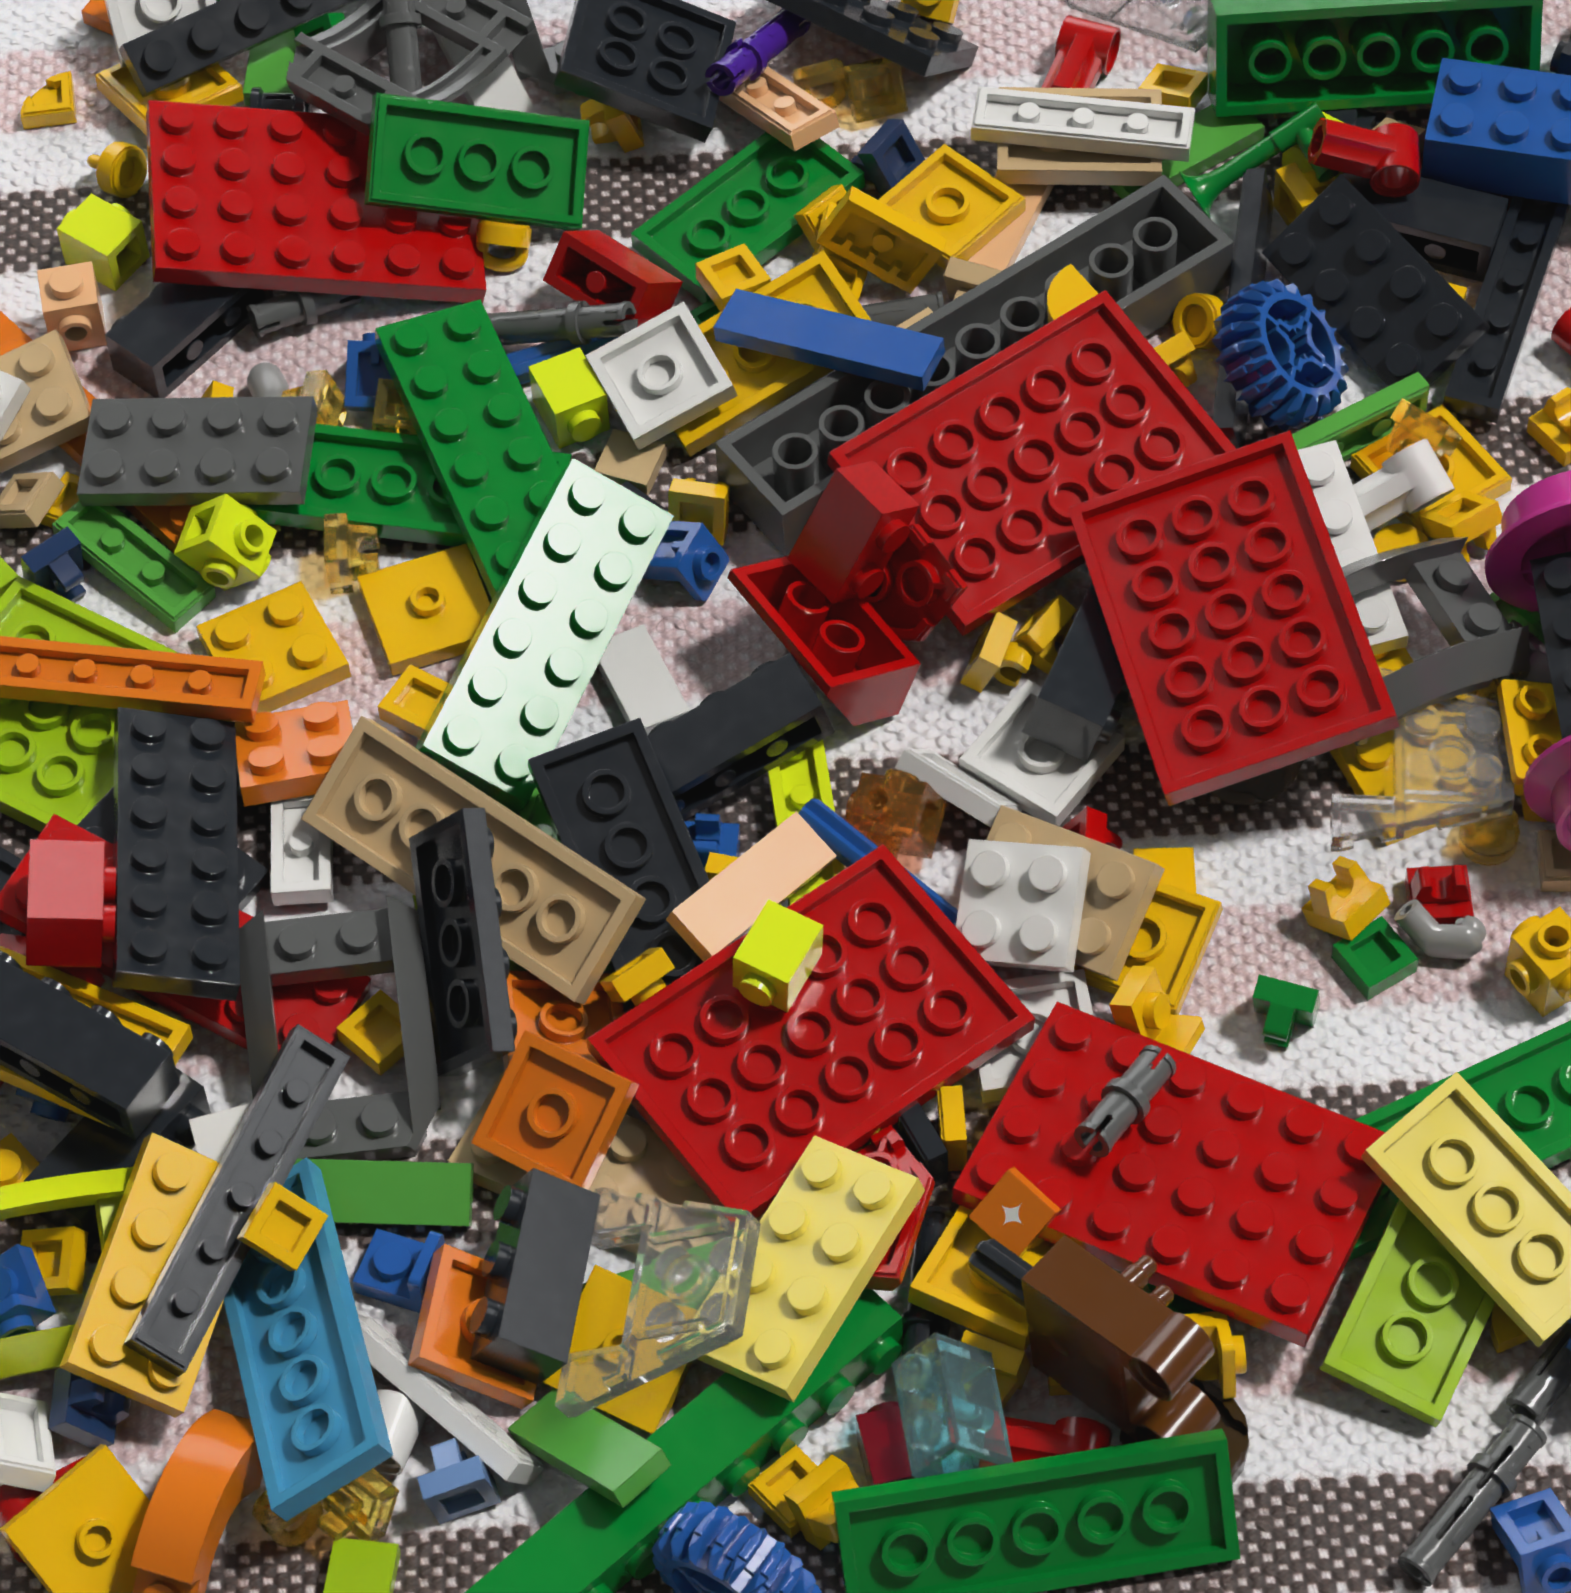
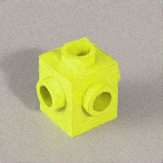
M223 494L190 509L174 555L198 571L207 583L226 591L246 582L255 581L263 575L270 564L271 555L269 551L277 531L261 520L253 509L240 504L228 494Z

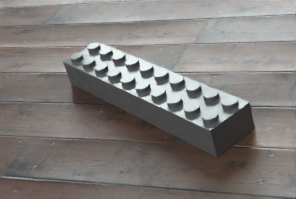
M1162 175L906 328L944 338L945 353L924 391L836 370L715 442L718 482H724L729 486L730 498L784 556L790 554L834 474L827 464L829 452L1048 324V289L1054 277L1064 267L1072 264L1098 294L1106 290L1142 335L1146 337L1172 321L1178 302L1186 295L1193 293L1215 295L1229 286L1234 241L1165 175Z

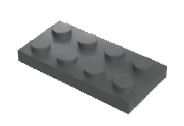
M314 397L93 399L77 488V496L82 506L199 505L223 494H228L243 505L304 504L318 412Z

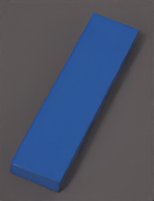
M735 289L713 327L715 340L718 342L920 391L925 390L945 353L944 338L740 289Z

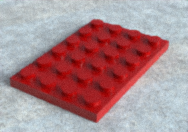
M148 100L146 129L153 282L461 303L481 299L483 304L486 294L483 252L479 251L476 247L477 224L480 222V219L364 205L370 135L366 136L326 113Z
M1104 290L829 452L827 464L835 472L837 468L875 461L920 505L910 524H920L968 586L946 613V616L961 635L964 636L991 620L997 612L1002 613L1085 562L1068 507L1235 450L1236 448L1110 294Z
M1290 430L1068 507L1168 806L1400 727Z
M884 844L786 907L824 925L822 955L788 1012L773 1005H757L746 999L739 989L733 987V957L747 934H745L587 1038L588 1051L600 1066L639 1084L631 1101L632 1105L736 1232L767 1211L814 1135L855 1152L870 1141V1136L889 1125L893 1126L896 1124L901 1114L917 1103L921 1106L937 1096V1091H940L942 1086L953 1085L1034 1030L1035 1017Z
M1057 1001L953 1187L952 1202L974 1210L1008 1169L1015 1167L1061 1209L1059 1214L1038 1238L1056 1244L1065 1235L1102 1262L1120 1272H1123L1128 1265L1134 1264L1142 1255H1148L1157 1263V1271L1149 1278V1284L1154 1286L1164 1284L1178 1296L1305 1348L1385 1186V1183L1364 1162L1361 1156L1369 1146L1386 1132ZM1146 1045L1162 1048L1159 1055L1152 1062L1153 1066L1151 1069H1154L1167 1053L1175 1061L1177 1069L1173 1077L1166 1081L1150 1101V1112L1139 1124H1131L1106 1157L1099 1158L1089 1154L1094 1145L1099 1141L1098 1136L1100 1133H1097L1086 1148L1083 1149L1076 1141L1074 1132L1077 1126L1085 1121L1102 1100V1089L1112 1078L1121 1077Z

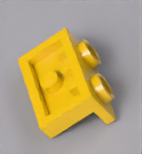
M851 186L838 205L830 202L825 208L816 239L817 243L830 249L836 255L848 259L875 274L882 281L893 284L909 294L913 292L942 256L947 238Z
M1503 679L1497 687V696L1514 792L1517 796H1521L1524 820L1547 822V820L1538 816L1528 806L1525 800L1523 782L1527 770L1535 759L1550 746L1562 740L1553 685L1551 683Z

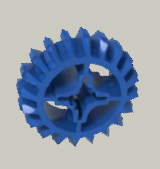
M1279 279L1270 282L1262 280L1257 284L1252 283L1238 291L1236 295L1227 300L1226 304L1220 307L1221 315L1213 321L1218 334L1212 339V342L1221 352L1215 361L1224 367L1227 374L1224 382L1233 385L1237 392L1236 401L1244 400L1248 404L1251 417L1261 415L1267 427L1278 425L1285 432L1292 428L1308 427L1324 419L1325 415L1331 413L1334 407L1341 403V394L1348 389L1343 376L1349 371V368L1340 357L1345 348L1338 344L1335 339L1334 333L1337 328L1330 327L1325 320L1326 311L1317 310L1313 306V299L1310 294L1300 296L1299 290L1294 283L1285 286Z
M687 1502L683 1508L675 1512L658 1533V1540L651 1548L654 1554L652 1561L655 1568L660 1572L662 1581L673 1588V1593H822L819 1586L816 1585L813 1573L802 1567L801 1558L792 1555L785 1548L784 1542L775 1540L767 1533L766 1528L760 1529L755 1526L745 1515L737 1516L727 1507H715L710 1502Z

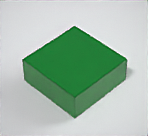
M1382 916L1372 921L1352 941L1343 938L1333 944L1331 958L1367 1001L1417 972L1419 960Z

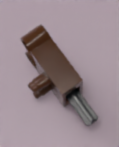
M1065 1235L1034 1266L1024 1261L995 1239L981 1240L975 1246L968 1262L971 1270L1026 1309L1033 1367L1047 1377L1050 1376L1061 1387L1137 1442L1209 1431L1219 1423L1220 1415L1214 1403L1204 1392L1189 1382L1214 1355V1345L1206 1332L1191 1318L1182 1313L1174 1312L1167 1307L1174 1300V1293L1168 1286L1164 1284L1158 1285L1151 1293L1142 1290L1148 1284L1149 1278L1157 1271V1263L1152 1257L1142 1255L1134 1264L1128 1265L1120 1274Z

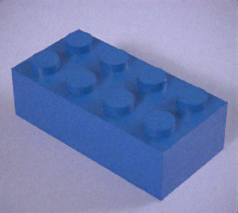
M1442 58L1424 140L1421 177L1432 178L1439 182L1476 191L1571 205V75Z

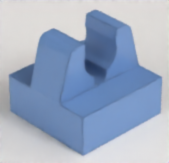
M456 1438L431 1446L435 1471L421 1475L417 1479L423 1501L440 1524L501 1503L495 1479L479 1455L468 1459L465 1451L460 1452Z

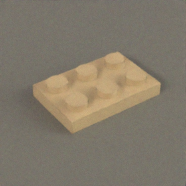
M999 87V89L1162 105V89ZM998 143L997 179L1004 184L1145 186L1162 176V159Z
M56 329L0 356V370L23 380L31 389L0 442L1 474L86 433L91 407L65 341Z
M1001 805L986 840L1083 847L1091 853L1075 965L1117 981L1165 869L1149 860Z

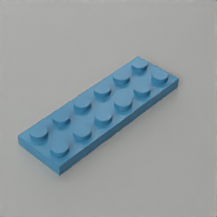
M307 1157L293 1165L283 1187L329 1216L297 1271L290 1272L258 1251L250 1248L224 1298L225 1310L271 1511L285 1521L295 1517L393 1456L322 1172Z

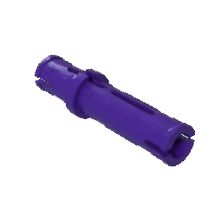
M782 8L773 18L764 23L748 38L744 40L739 38L727 47L724 57L707 68L705 78H711L718 72L713 79L706 82L707 86L713 93L719 96H728L748 78L750 81L755 80L765 72L767 63L771 59L775 58L791 45L793 41L809 31L811 22H804L799 26L805 19Z

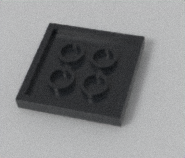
M575 0L553 84L705 143L713 128L720 97L713 93L706 83L713 79L718 72L711 78H705V73L709 66L724 57L727 47L732 44L736 22L682 0Z

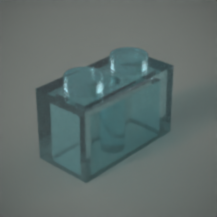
M934 1333L891 1363L912 1477L920 1478L1013 1462L991 1352Z

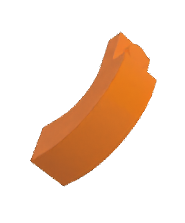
M212 1409L198 1418L184 1434L163 1470L143 1519L130 1565L138 1568L133 1593L206 1592L214 1555L229 1518L243 1498L260 1488L263 1473L250 1419Z

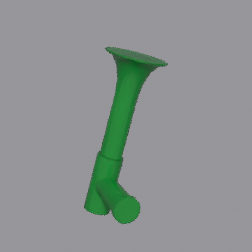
M1315 102L1270 131L1268 136L1219 168L1198 176H1186L1180 171L1179 173L1204 213L1211 219L1210 210L1213 202L1221 192L1242 178L1243 174L1246 173V169L1257 168L1280 152L1284 153L1296 144L1308 161V147L1312 139L1313 129L1320 117H1326ZM1310 164L1320 183L1329 181L1339 173L1336 170Z

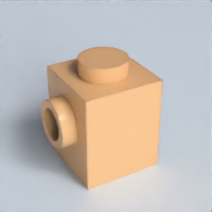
M92 261L37 270L42 312L48 333L56 329L64 339L69 352L106 346L103 305Z

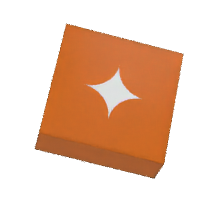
M1013 1167L1008 1169L968 1217L992 1239H995L1021 1257L1059 1214L1061 1209Z

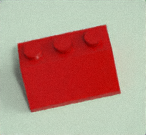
M788 556L730 570L727 577L853 726L899 714L921 663L865 598L858 597L832 604L787 559Z

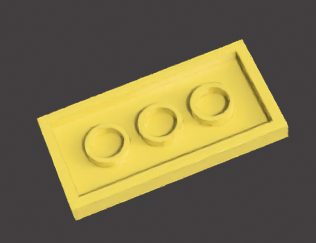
M1455 1072L1369 1146L1361 1158L1539 1348L1571 1318V1192L1459 1073Z
M814 1135L683 1341L682 1345L689 1356L794 1402L924 1194L925 1189L919 1178Z

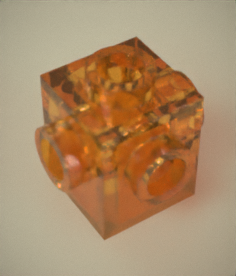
M895 769L886 770L884 776L862 772L857 790L850 795L847 802L846 821L878 847L884 844L896 859L898 854L931 859L947 803L927 782L920 781L919 778L910 773Z

